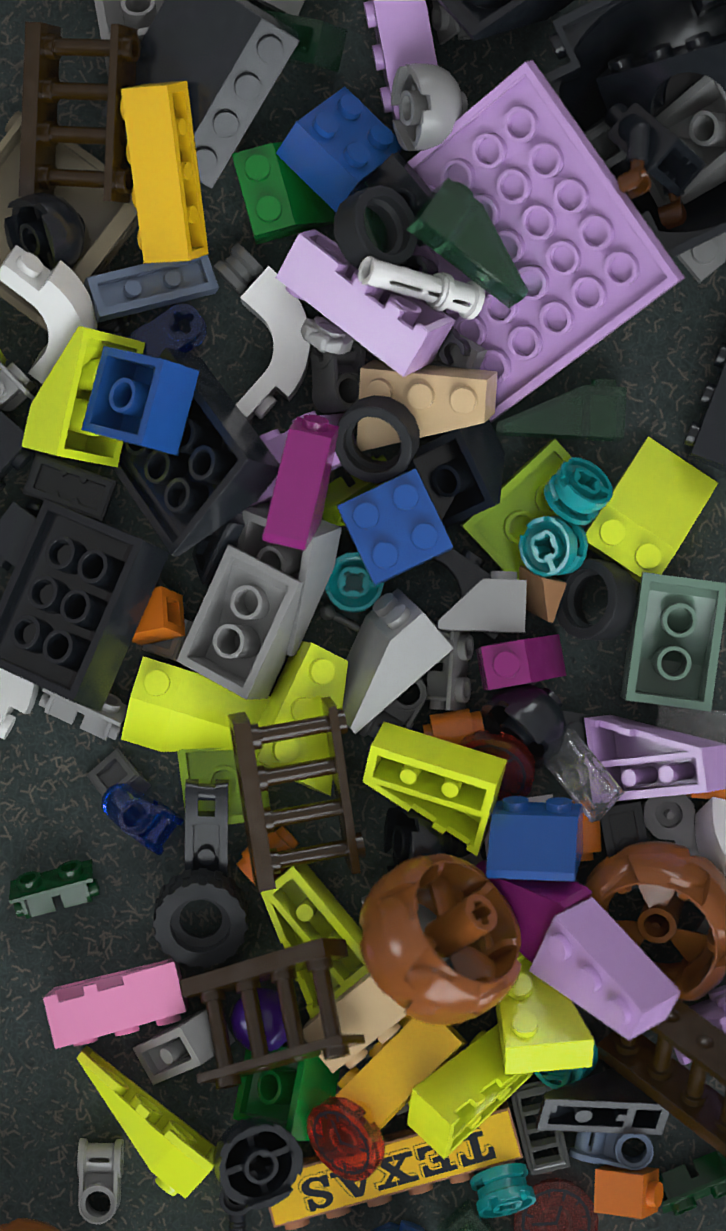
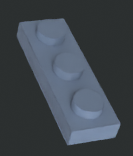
M208 254L191 261L145 263L86 277L84 286L94 305L97 323L216 294L219 289Z

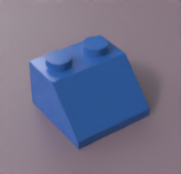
M509 796L503 798V801H497L491 814L486 878L575 881L583 854V804L572 803L571 799L564 797L549 798L546 802H529V799L523 796Z

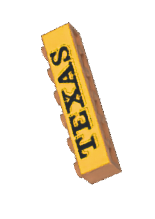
M505 1101L445 1159L411 1128L366 1140L370 1152L369 1164L365 1171L356 1175L344 1173L333 1167L324 1158L322 1153L303 1158L301 1176L297 1174L296 1181L291 1186L293 1191L287 1198L268 1208L274 1228L284 1225L285 1230H294L310 1223L309 1218L326 1214L328 1219L341 1217L350 1213V1207L367 1202L368 1207L380 1206L392 1200L391 1195L404 1191H408L409 1195L422 1194L434 1188L433 1183L449 1179L451 1184L461 1183L475 1176V1171L515 1163V1160L523 1158L508 1103ZM364 1141L351 1144L356 1149L344 1146L334 1151L323 1152L330 1161L334 1160V1165L343 1170V1163H345L346 1171L355 1172L356 1169L354 1167L360 1170L365 1165L361 1161L365 1163L367 1161V1152L360 1150V1148L366 1150Z

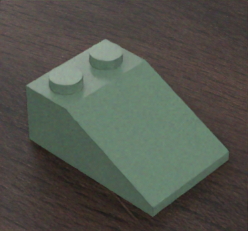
M642 572L637 606L633 616L626 651L620 693L621 698L626 701L711 712L726 608V583Z

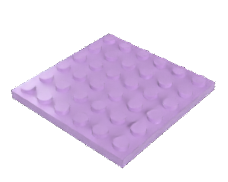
M533 60L521 65L455 121L452 132L441 144L428 150L420 151L407 162L454 216L426 245L419 247L416 244L413 255H420L432 260L437 265L439 272L451 274L454 280L465 283L473 280L483 285L485 290L483 307L474 319H464L458 312L446 309V313L456 320L453 327L459 334L487 350L479 370L498 371L495 414L489 418L490 422H493L685 278L627 194L621 192L617 180ZM366 207L364 210L366 233L373 245L381 252L386 253L388 235L385 225L373 210Z

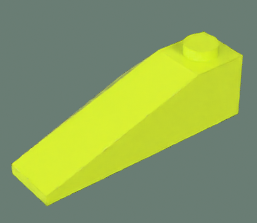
M143 656L130 696L121 740L160 752H179L182 749L222 748L207 751L233 750L228 714L245 712L251 724H258L270 696L267 699L246 700L201 674Z
M86 1045L77 1056V1060L150 1171L157 1176L155 1182L168 1194L175 1196L179 1193L186 1199L214 1168L213 1155L216 1146Z

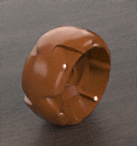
M666 841L639 842L625 847L612 857L607 856L592 870L585 881L584 886L592 891L590 898L593 897L609 914V902L616 892L619 894L628 893L632 886L638 885L645 900L638 921H614L638 947H640L645 939L652 943H665L671 940L683 956L682 961L678 963H653L679 989L681 993L678 999L682 1002L684 1000L696 1001L705 996L726 976L725 875L709 859L696 855L691 856L685 846ZM687 898L707 918L709 922L707 935L691 930L677 929Z
M448 854L418 856L408 859L381 877L362 904L360 926L363 928V937L360 947L367 970L378 988L404 1008L405 1014L414 1019L439 1026L463 1023L468 1019L480 1016L500 1003L517 981L521 969V964L517 961L521 948V932L517 918L507 898L499 892L478 867L466 860ZM418 903L428 908L437 917L425 926L424 932L417 914ZM450 957L454 970L442 958Z

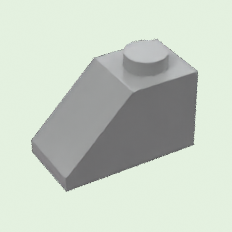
M491 571V579H482L437 621V629L447 631L525 633L527 580H517V572Z
M206 1008L187 1016L133 1047L136 1056L153 1085L198 1067L215 1056ZM228 1029V1034H229V1039H230V1045H231L232 1043L235 1042V1040H234V1038H233L231 1032H230L229 1029Z

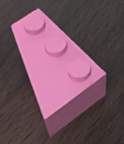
M171 958L54 987L43 997L55 1049L72 1044L74 1047L98 1041V1037L114 1033L115 1036L127 1035L139 1031V1025L153 1021L156 1022V1026L180 1021V1014L188 1010L189 1004L187 998L182 996L180 980L183 979L179 963Z

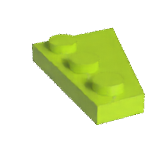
M551 439L502 485L499 504L467 518L460 524L502 571L517 572V580H520V565L525 566L520 556L519 542L520 535H524L528 528L526 525L535 518L557 516L545 499L544 487L548 480L557 473L564 461L568 462L571 456L556 439Z

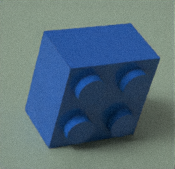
M344 86L296 121L276 154L337 212L340 203L350 195L368 188L365 184L368 178L391 154L400 153L403 148L399 144L396 135Z
M103 346L81 430L177 455L199 371L165 359Z
M416 468L337 506L339 514L374 587L453 549L449 536Z

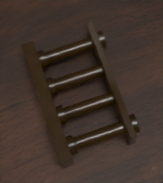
M25 22L19 197L41 192L54 195L56 186L104 188L103 201L130 203L133 178L131 165L126 157L128 140L125 121L120 112V102L122 99L121 89L135 86L136 62L141 54V44L137 37L138 29L121 24H111L110 39L62 38L61 27L43 22ZM62 56L109 57L108 83L60 82L59 60ZM60 99L107 101L106 127L58 125V102ZM57 144L106 145L104 171L57 169L55 166Z
M330 696L321 698L324 716L258 727L257 723L251 724L245 712L228 714L252 876L258 892L276 889L274 874L281 873L282 868L344 857L352 874L361 873L359 858L366 856L362 833H355L341 738L342 734L348 733L347 720L344 709H337ZM322 733L327 734L330 755L328 758L265 769L264 765L257 766L255 750L262 749V744ZM333 775L336 799L271 810L270 806L263 807L261 792L268 791V786ZM339 816L342 840L278 852L277 848L270 849L267 833L275 832V827Z
M319 938L180 980L183 997L200 998L201 1004H206L217 1069L196 1074L197 1082L215 1083L217 1090L242 1085L241 1077L323 1055L324 1060L346 1057L350 1055V1047L364 1044V1034H342L329 970L333 968L332 961L348 957L345 939ZM307 969V972L313 975L325 1038L305 1044L293 982V980L297 979L296 972ZM270 979L271 983H276L288 1045V1049L269 1054L258 996V990L262 989L260 982ZM233 990L236 991V994H241L252 1059L236 1064L233 1062L223 1001L227 999L226 992Z
M677 999L667 1019L650 1028V1030L658 1035L656 1044L643 1034L628 1040L615 1030L597 1044L598 1058L726 1157V1091L725 1096H722L706 1083L707 1074H710L726 1087V1034ZM673 1048L692 1061L690 1070L672 1057Z

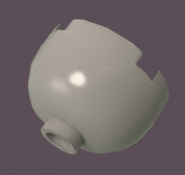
M411 63L406 64V66H400L397 69L392 85L391 106L399 105L400 120H392L399 144L406 151H424L441 144L452 132L455 121L468 110L465 93L461 92L457 81L449 71L438 65Z

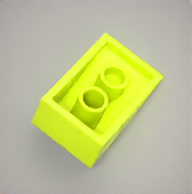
M78 326L30 405L21 447L55 456L118 468L123 441L81 429L103 346L143 354L145 342Z
M648 436L613 488L611 500L604 508L600 509L597 517L585 530L588 549L605 560L621 565L639 583L642 572L662 574L689 533L718 482Z

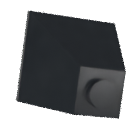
M488 419L482 424L452 430L418 447L405 472L407 473L416 468L444 528H447L500 503L505 452Z

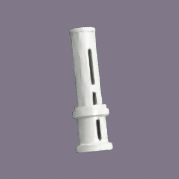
M370 256L363 259L358 271V280L363 285H370L424 300L435 311L452 310L458 312L464 319H474L478 316L484 304L485 290L481 283L474 280L467 283L454 280L453 276L446 272L435 273L432 276L407 267L380 261Z

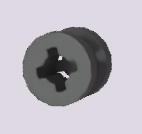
M239 243L234 244L230 248V255L225 260H218L213 265L214 270L240 296L248 289V284L257 279L264 271L256 259Z

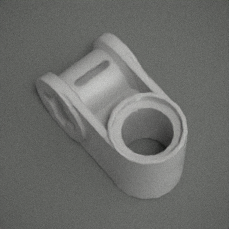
M80 1138L77 1155V1173L79 1177L78 1208L83 1219L89 1223L96 1225L106 1223L113 1217L120 1205L121 1178L124 1166L123 1139H116L114 1143H89L87 1138ZM96 1191L104 1192L110 1199V1209L102 1212L96 1211L89 1203V1195Z

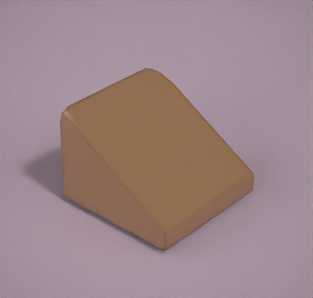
M520 565L519 578L520 580H527L526 610L547 622L553 623L567 583L555 576L544 577L536 575L526 566Z

